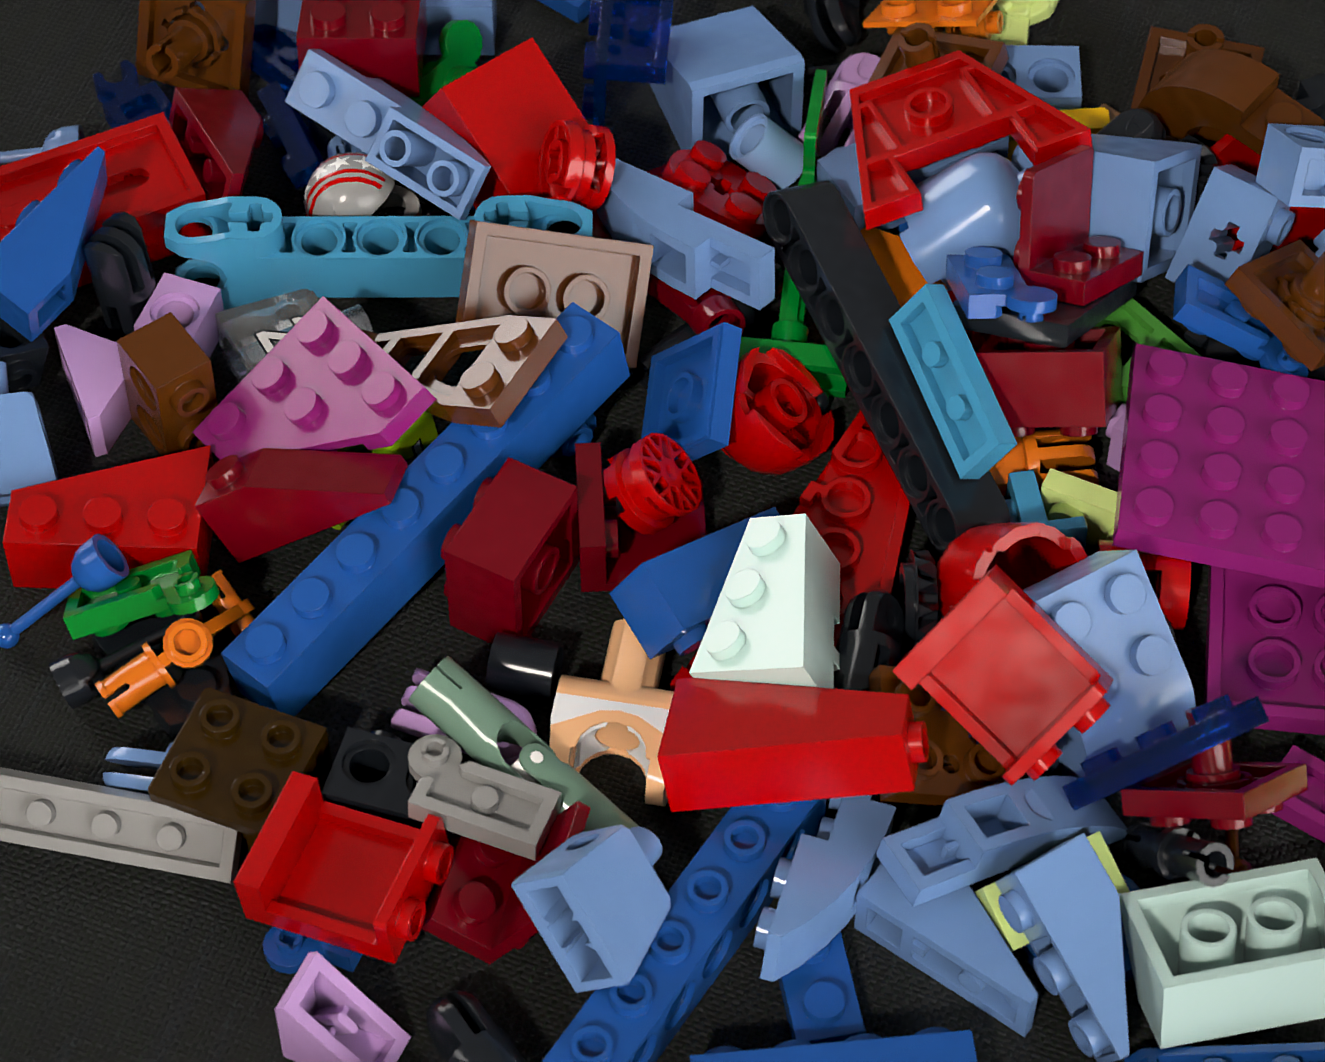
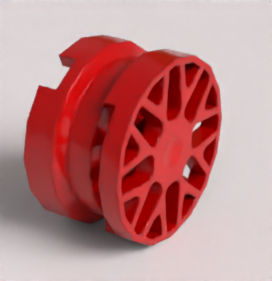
M559 119L554 121L544 136L539 154L538 188L540 195L548 196L546 197L548 199L572 201L589 210H597L602 206L610 191L616 163V147L610 129L590 124L581 129L577 122Z
M652 432L634 443L631 449L626 448L608 459L611 465L603 470L604 486L609 500L618 498L624 508V511L620 512L619 516L629 527L639 533L654 535L672 524L675 516L684 517L699 507L702 499V489L696 467L681 446L668 436Z

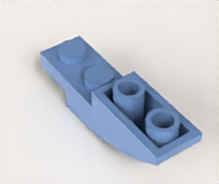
M321 49L308 50L285 103L368 154L365 161L458 220H466L491 168V165L480 153L441 120L381 79L366 78Z
M616 158L609 194L603 205L596 212L612 239L654 245L650 270L652 275L694 299L700 297L710 288L758 310H761L775 299L774 247L694 212L692 192Z
M1071 776L1039 777L1035 781L1031 778L1018 780L1012 786L1004 782L947 799L939 817L882 838L876 856L914 907L1007 870L1013 872L1061 843L1083 833L1087 837L1100 831L1106 845L1125 838L1127 827L1092 781L1084 783L1081 778Z
M876 794L830 798L829 809L838 811L836 818L823 816L817 837L801 833L793 860L780 858L770 897L779 899L776 909L764 906L753 947L765 950L760 979L774 982L800 967L821 951L851 920L856 913L857 893L882 864L876 853L882 838L891 835L896 812L895 806L876 802Z

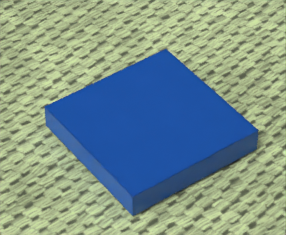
M723 322L651 357L641 439L652 432L664 434L676 441L688 454L691 461L729 445L742 328Z

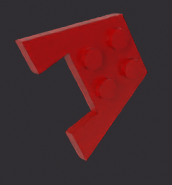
M960 50L849 89L866 231L923 210L921 192L907 174L909 171L926 167L931 163L970 149L979 148L986 143L1008 135L1014 138L1034 166L1079 145L1092 147L1090 128Z

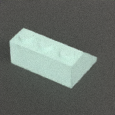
M1317 858L1226 874L1230 876L1228 881L1216 887L1191 880L1120 893V911L1138 1002L1160 1049L1325 1018V872Z

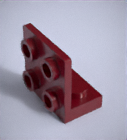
M1079 145L1024 171L1016 196L1017 206L1021 211L1020 238L1016 244L1013 257L1014 265L1027 286L1051 289L1057 293V301L1085 306L1141 276L1144 252L1121 247V241L1113 237H1089L1094 149L1084 145Z
M601 442L575 443L581 592L612 591L641 563L706 536L703 483L701 478L699 479L701 482L702 499L696 510L684 517L675 516L672 524L654 535L641 534L629 527L619 516L620 512L624 511V508L616 497L612 500L608 498L604 486L603 470L606 468H602Z
M576 801L557 815L536 861L454 833L450 841V845L454 849L452 867L444 883L441 885L435 884L426 908L422 929L489 965L513 948L521 949L529 938L539 931L511 884L570 837L585 832L584 828L591 807Z

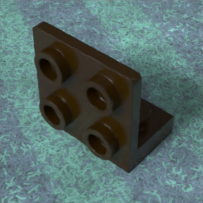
M205 688L148 786L149 798L162 805L242 832V837L247 840L248 851H250L292 771L317 778L322 792L332 767L327 728L212 688Z

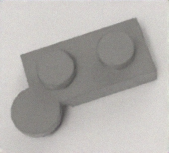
M426 735L416 740L410 747L408 754L410 774L418 781L408 800V817L424 822L428 814L442 817L445 830L536 861L561 809V792L472 761L462 764L461 748L453 739L445 735Z

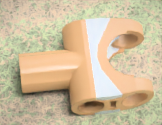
M625 618L615 621L613 624L600 680L561 675L551 713L549 747L560 761L569 764L577 772H580L581 768L590 760L602 755H620L631 759L640 766L646 777L645 804L666 806L668 797L657 758L674 691L659 689L666 653L650 660Z

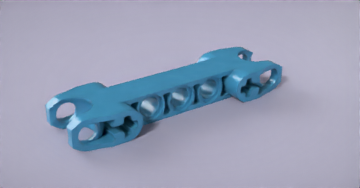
M501 195L483 201L476 208L475 215L467 216L466 220H458L453 216H282L278 205L268 198L228 196L188 203L167 212L164 240L167 249L173 251L178 256L191 258L184 264L175 267L176 276L189 280L197 278L220 279L216 287L221 288L225 316L236 318L270 317L283 312L290 305L292 298H321L322 296L325 298L459 297L470 220L547 230L558 221H571L581 228L575 234L593 236V212L569 201L532 195ZM194 222L204 223L213 230L212 235L199 237H184L178 232L183 226Z

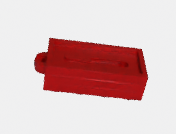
M161 112L0 166V241L15 228L17 218L28 204L34 200L41 202L57 187L58 179L65 168L76 159L83 161L97 146L105 151L107 184L93 234L96 230L102 228L103 222L113 214L127 212L136 218L142 229L151 262L176 254L165 246L166 213L188 203L207 201L206 194L166 116ZM199 222L189 223L178 232L184 237L212 235L210 226ZM86 260L78 287L92 283Z

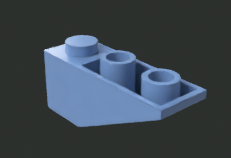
M1083 833L1061 843L995 881V884L1002 894L998 898V902L1004 918L1014 931L1024 933L1037 956L1033 960L1037 976L1051 994H1058L1072 1017L1068 1022V1026L1077 1046L1086 1056H1094L1097 1062H1115L1130 1055L1120 898L1118 891L1086 835Z

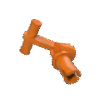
M222 570L211 575L225 595V598H221L218 595L217 599L212 602L220 615L204 624L193 618H182L173 622L166 629L163 637L164 652L157 656L149 644L145 642L141 645L144 650L141 654L102 681L99 680L94 684L105 699L129 684L128 690L108 703L118 719L165 684H168L170 688L177 685L166 670L171 665L175 664L184 669L203 665L210 658L213 650L212 637L228 628L237 637L255 619L251 614L255 610L251 601L248 598L243 601L240 599L223 575Z

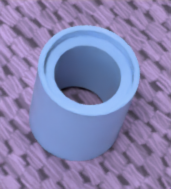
M755 114L746 119L733 135L729 147L730 156L749 171L759 173L768 178L777 190L789 187L803 172L804 144L764 114Z

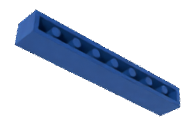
M572 302L557 317L568 338L502 428L451 423L407 467L391 504L358 516L221 652L238 691L253 703L295 717L445 564V560L441 558L443 541L450 528L456 523L462 525L472 511L474 498L481 483L487 477L495 478L508 457L539 469L630 376L620 332Z

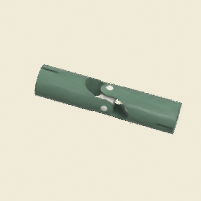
M450 656L444 658L410 696L408 701L449 738L453 739L478 764L560 791L561 809L558 815L576 801L591 807L584 828L585 832L620 824L629 829L640 827L583 775L569 764L560 761L554 751ZM498 742H507L522 747L519 758L512 765L509 766L504 761L497 745Z

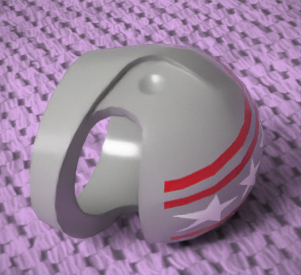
M361 152L340 153L322 162L310 177L304 196L307 216H372L379 209L396 206L406 208L403 216H422V209L415 193L407 188L394 185L395 179L365 161L368 154Z

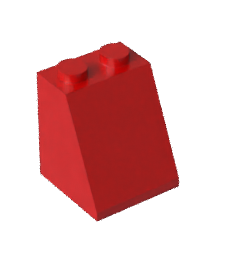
M533 37L443 86L422 106L467 141L491 165L473 203L475 208L483 201L501 195L548 197L540 195L538 188V161L546 132L557 119L577 122L581 129L588 125V122Z

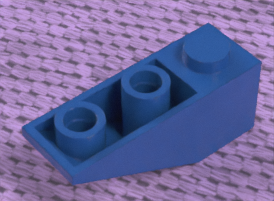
M99 146L83 161L76 159L71 162L60 175L57 187L41 202L34 200L28 204L17 218L15 228L0 241V318L31 342L74 301L85 262L82 246L88 243L93 234L107 184L105 151Z

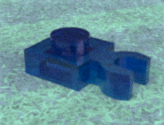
M128 60L120 62L123 79L120 82H108L100 72L93 74L96 96L103 103L105 120L112 129L161 112L164 113L169 121L172 103L155 81L140 87L137 69Z

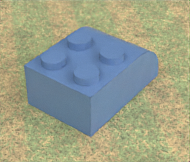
M1137 549L1098 551L1023 590L1114 679L1108 692L1103 696L1111 704L1108 710L1083 734L1073 726L1055 743L1063 751L1058 758L1062 776L1078 777L1084 783L1090 782L1189 728L1185 711L1196 707L1193 686Z

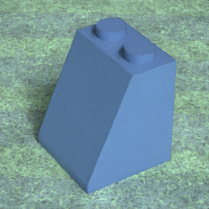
M754 6L720 13L715 16L644 34L645 76L681 150H691L696 141L704 140L718 146L725 153L727 160L732 161L734 159L730 156L729 147L733 135L746 119L759 113L767 116L797 139L802 130L805 61L801 53Z
M1091 134L1094 155L1089 237H1113L1121 241V247L1144 251L1142 275L1137 278V282L1141 283L1167 272L1194 213L1202 145L1187 142ZM1017 145L1011 159L1014 166L1019 172L1027 167H1034L1020 146Z

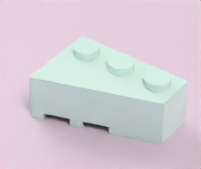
M806 514L750 518L689 673L693 678L834 689V671L840 669V654L834 647V625L840 623V563Z

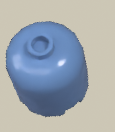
M979 152L965 157L916 184L922 195L923 210L905 216L909 228L899 233V236L914 264L928 284H934L941 279L948 288L947 291H952L946 280L947 255H965V250L971 247L984 246L999 249L1003 254H1008L1014 263V250L1020 238L1021 211L1016 201L1017 189L1023 178L1024 171L1029 169V167L1019 172L1007 158L997 153Z

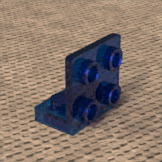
M591 0L588 35L598 36L597 41H590V43L586 42L583 78L594 79V84L585 83L582 114L585 119H593V125L606 127L611 80L665 85L674 0Z

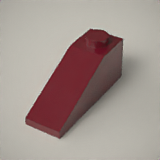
M175 87L168 122L206 194V200L228 196H242L254 148L260 146L263 138V121L260 114L257 113L242 90Z
M262 448L240 458L237 455H229L215 463L206 474L207 483L194 507L238 563L391 504L408 463L402 455Z

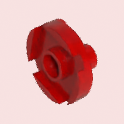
M704 140L696 141L691 150L682 149L672 154L659 178L692 192L694 212L740 233L748 234L749 237L756 240L762 238L766 232L763 220L765 196L769 192L777 190L768 178L756 172L744 171L728 161L725 153L718 146Z

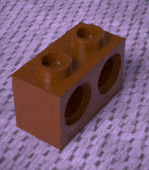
M170 312L117 340L131 419L161 456L206 446L192 432L218 406L211 360Z

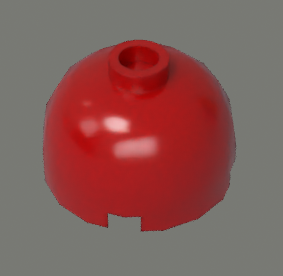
M757 347L739 358L729 445L721 450L752 472L765 475H780L809 464L827 451L834 440V419L831 410L822 416L820 406L815 398L823 393V390L817 380L800 361L778 348L773 347L766 353L759 352L760 347Z

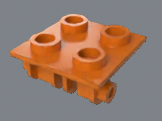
M883 0L864 20L863 28H887L888 34L893 35L897 27H907L914 23H926L937 32H943L944 27H946V33L959 35L961 32L963 36L990 40L992 34L1002 33L1003 14L1002 11H993V6L998 0Z

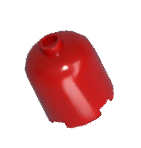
M992 523L968 529L949 543L938 561L939 611L944 617L995 565L1024 590L1088 556L1077 539L1067 537L1055 527L1044 523Z

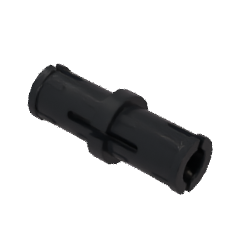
M1145 822L1134 823L1126 830V833L1140 837V842L1137 843L1123 838L1121 843L1124 857L1131 864L1154 868L1158 875L1176 882L1193 879L1207 886H1221L1228 881L1230 876L1215 871V866L1218 865L1231 870L1234 868V856L1230 848L1225 844L1201 840L1195 832L1179 826L1161 829Z

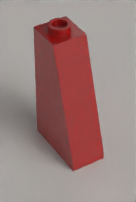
M681 678L677 679L657 758L671 812L915 791L918 765L929 760V739L925 722L914 721L909 694Z

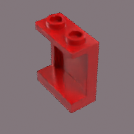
M997 565L892 670L911 690L920 684L1004 767L1005 771L1001 777L1011 786L1025 773L1033 781L1037 780L1063 753L1055 745L1059 739L1073 726L1083 734L1108 710L1111 704L1103 696L1108 692L1114 680Z
M292 771L233 882L247 919L395 964L406 941L412 942L418 937L425 920V903L434 885L443 884L448 877L453 863L454 849L448 842L442 817L428 814L421 828L418 829L323 800L317 778Z

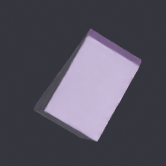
M67 324L54 327L62 366L95 457L108 454L131 419L117 342Z
M317 951L308 953L275 1008L283 1057L295 1062H397L411 1038L407 1032Z

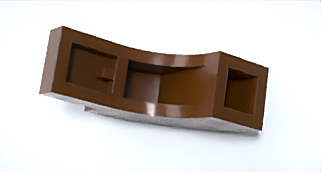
M1202 49L1185 56L1141 100L1138 108H1144L1159 118L1165 128L1166 136L1183 139L1188 134L1193 137L1202 126L1212 127L1231 135L1259 155L1262 154L1268 123L1310 126L1325 125L1324 119L1277 88L1280 77L1278 72L1255 59L1222 49Z

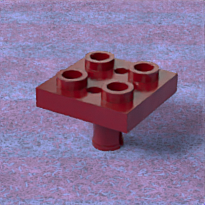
M1225 705L1198 706L1185 711L1186 718L1188 719L1192 760H1184L1122 788L1121 798L1123 816L1150 817V825L1154 827L1182 826L1191 823V818L1211 819V827L1214 829H1241L1253 824L1252 817L1258 814L1279 812L1284 809L1283 802L1308 790L1306 763L1233 761L1229 723L1230 707Z

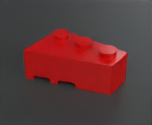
M211 445L11 490L2 543L13 587L59 588L73 577L71 565L75 552L95 534L106 536L120 549L128 563L129 569L192 550L201 570L200 576H207L213 530L194 506L207 483L206 474L214 465Z

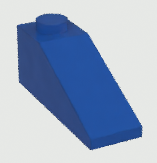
M775 507L641 563L609 593L650 660L673 649L681 657L700 647L750 518L780 516Z

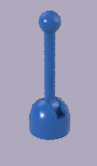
M95 534L83 543L75 552L72 560V578L12 624H0V647L4 649L14 647L19 641L20 633L80 587L87 591L103 592L114 587L127 577L129 567L120 549L109 538L101 534Z

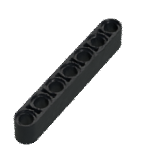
M820 181L769 192L765 196L763 203V220L767 233L936 551L943 555L949 543L968 529L992 523H1010L1008 506L990 471H987L980 479H960L889 322V319L901 306L834 184L829 181Z

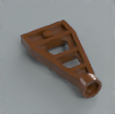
M516 315L380 334L362 330L402 367L407 364L412 356L426 355L411 374L436 398L426 412L452 423L502 428L568 338L557 318ZM483 350L473 365L462 374L457 386H449L441 382L463 352Z

